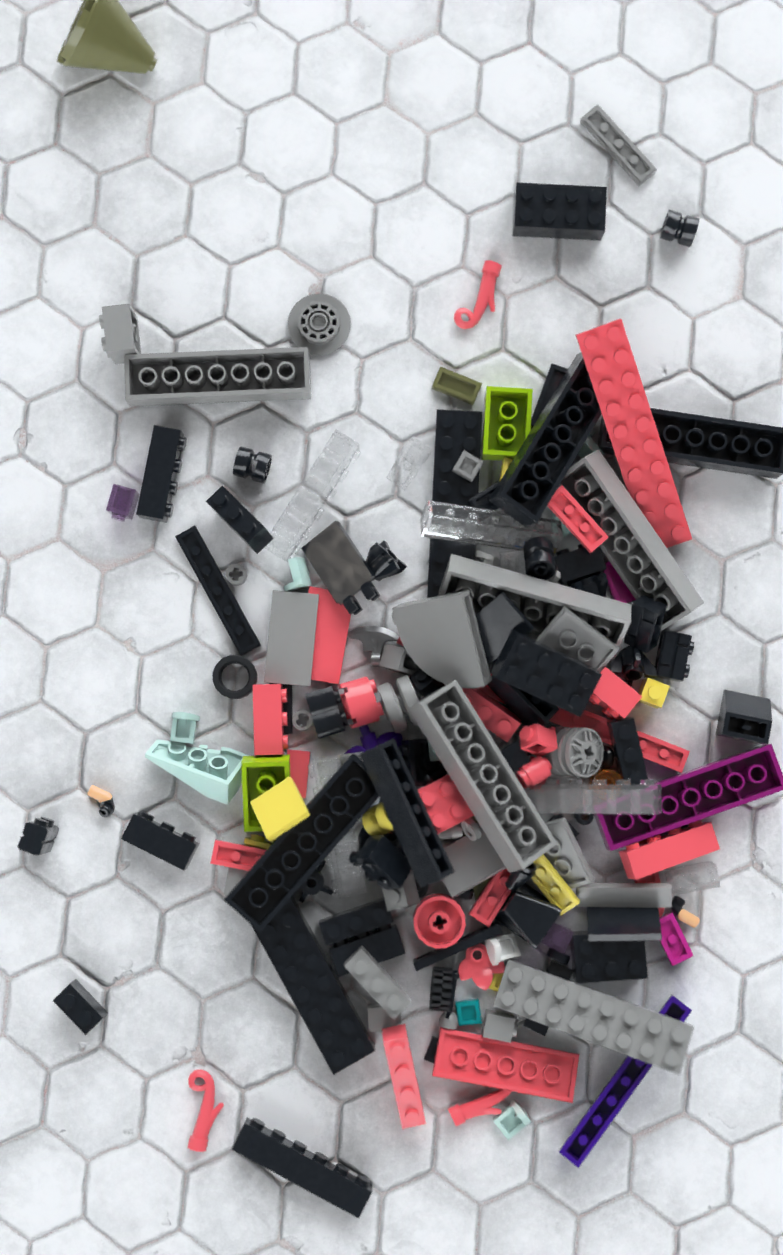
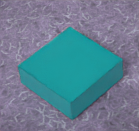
M478 998L455 1001L458 1026L482 1024Z

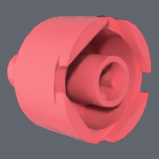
M365 676L339 684V689H344V693L340 694L347 719H352L353 724H350L351 729L378 722L379 716L384 715L380 702H376L374 693H377L374 679L368 680Z

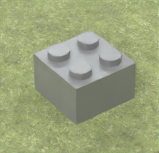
M130 304L103 306L102 315H99L100 327L104 329L105 337L101 338L103 351L107 352L108 358H111L115 364H123L125 354H141L137 316Z

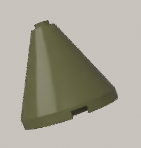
M83 0L56 62L65 67L146 74L148 70L150 72L153 71L157 59L154 58L155 52L118 0Z

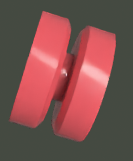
M432 893L422 898L420 903L416 905L413 914L414 929L418 938L427 946L436 949L448 948L456 944L462 937L466 926L465 915L460 904L450 895L444 893ZM441 915L443 922L440 924L435 923L436 916Z

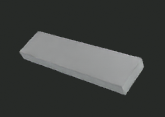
M598 104L581 118L580 122L638 186L656 172L655 166Z
M590 883L576 887V896L580 900L576 907L672 908L671 883Z

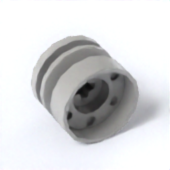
M555 727L558 749L542 756V758L545 757L552 766L551 774L586 778L595 775L600 769L604 755L603 743L599 734L590 728Z

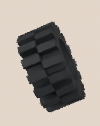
M433 966L429 1010L449 1012L452 968Z

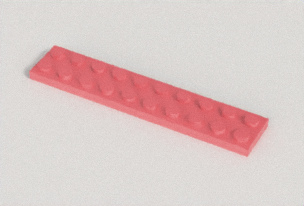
M620 318L576 334L575 336L627 491L666 548L692 540L622 319Z

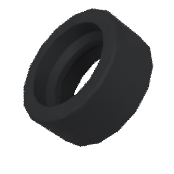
M229 655L222 658L216 664L213 670L212 681L216 690L221 695L230 699H241L253 691V685L257 684V671L247 658L240 655ZM240 664L247 669L249 679L243 689L232 691L223 685L222 672L228 665Z

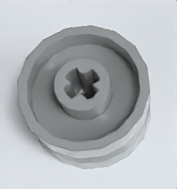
M408 675L396 679L399 694H395L392 685L388 682L377 686L382 699L380 701L387 720H390L395 734L407 729L405 714H408L414 726L418 725L409 711V708L417 704L419 700Z

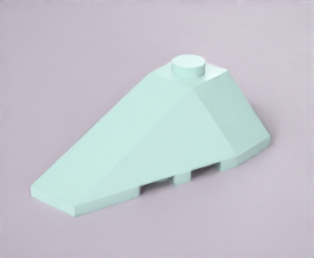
M156 740L145 753V758L201 794L227 805L238 792L242 782L243 756H250L231 748L221 747V750L208 749L207 745H200L199 748L187 747L185 743Z

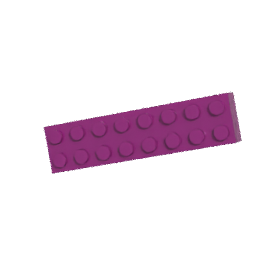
M763 744L652 783L650 788L626 792L592 804L591 808L606 849L613 851L783 790V774L772 744Z

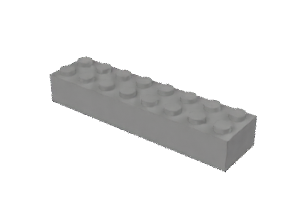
M308 347L124 355L125 400L130 406L311 399L310 355Z
M600 450L583 457L567 471L559 487L563 485L609 536L599 547L634 598L638 599L645 595L667 606L661 631L701 606L704 601Z
M454 554L450 556L438 594L440 596L469 590L476 614L499 594L504 592L534 627L530 633L540 635L564 606L618 647H620L631 623V604Z
M457 680L443 686L409 708L412 716L509 873L523 870L557 844Z
M508 959L493 1005L679 1075L694 1030V1026L510 959Z

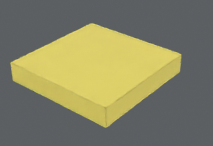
M290 776L250 802L263 832L270 842L310 816L300 792Z

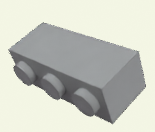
M363 946L357 949L345 961L344 967L393 1020L411 1004V997Z

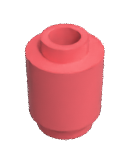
M536 756L530 762L520 767L515 775L523 788H532L551 776L550 770H552V766L547 758Z

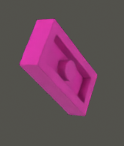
M669 912L661 916L662 940L659 942L670 964L674 966L693 957L694 955L674 914Z

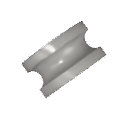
M233 564L226 570V578L232 585H242L247 579V571L243 566ZM235 569H239V572L243 573V576H240L238 581H234V578L230 577V574L234 573Z
M299 710L293 715L292 722L296 729L305 731L313 725L310 712ZM300 714H304V717L306 715L309 717L305 727H302V724L299 726L296 722L299 720Z

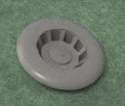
M311 294L302 298L294 305L288 317V331L292 341L297 347H308L309 353L314 355L334 352L344 344L350 332L351 322L346 307L338 299L327 294Z

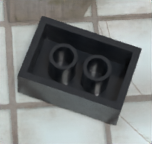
M588 931L569 932L573 980L577 984L648 979L645 941H589Z

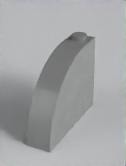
M469 590L401 603L392 608V620L397 626L405 650L414 663L426 674L444 684L457 680L461 688L485 687L492 681Z

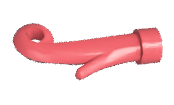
M485 260L473 313L467 308H459L454 314V321L458 327L469 329L475 326L481 319L488 303L490 311L495 312V284L502 268L499 263ZM462 314L467 315L469 319L467 322L461 319Z
M201 1069L193 1071L188 1078V1084L192 1090L205 1092L187 1148L193 1151L205 1152L210 1129L224 1104L221 1102L213 1109L215 1097L214 1081L207 1071ZM201 1077L205 1083L197 1085L195 1079Z
M498 1089L461 1105L456 1104L448 1108L455 1126L457 1127L465 1123V1120L473 1117L501 1114L502 1110L492 1108V1106L508 1097L512 1091Z

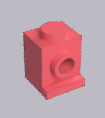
M536 723L524 726L521 732H519L520 747L526 752L542 757L558 749L556 728L553 726L546 728Z

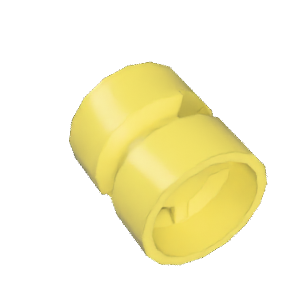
M382 802L370 807L362 816L363 826L371 836L385 835L394 830Z

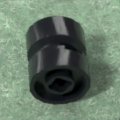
M668 210L660 233V239L667 241L677 239L678 244L691 247L700 219L690 215L682 218L681 213Z
M241 446L235 458L233 475L242 478L251 476L253 481L265 483L270 471L272 455L260 451L254 454L253 449ZM254 461H257L255 470H252Z
M534 537L525 542L523 552L526 575L542 580H548L553 577L556 572L552 542L544 537Z

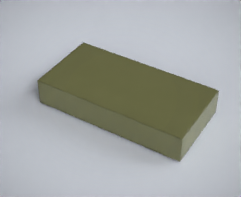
M440 366L431 389L473 406L482 383Z

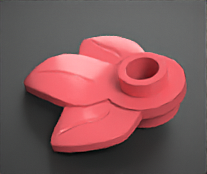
M482 943L466 949V958L460 962L458 967L461 981L472 978L474 983L483 990L489 988L493 973L500 974L505 971L504 962H499L496 966L491 964L486 946ZM479 950L482 953L480 959L473 957L474 951Z

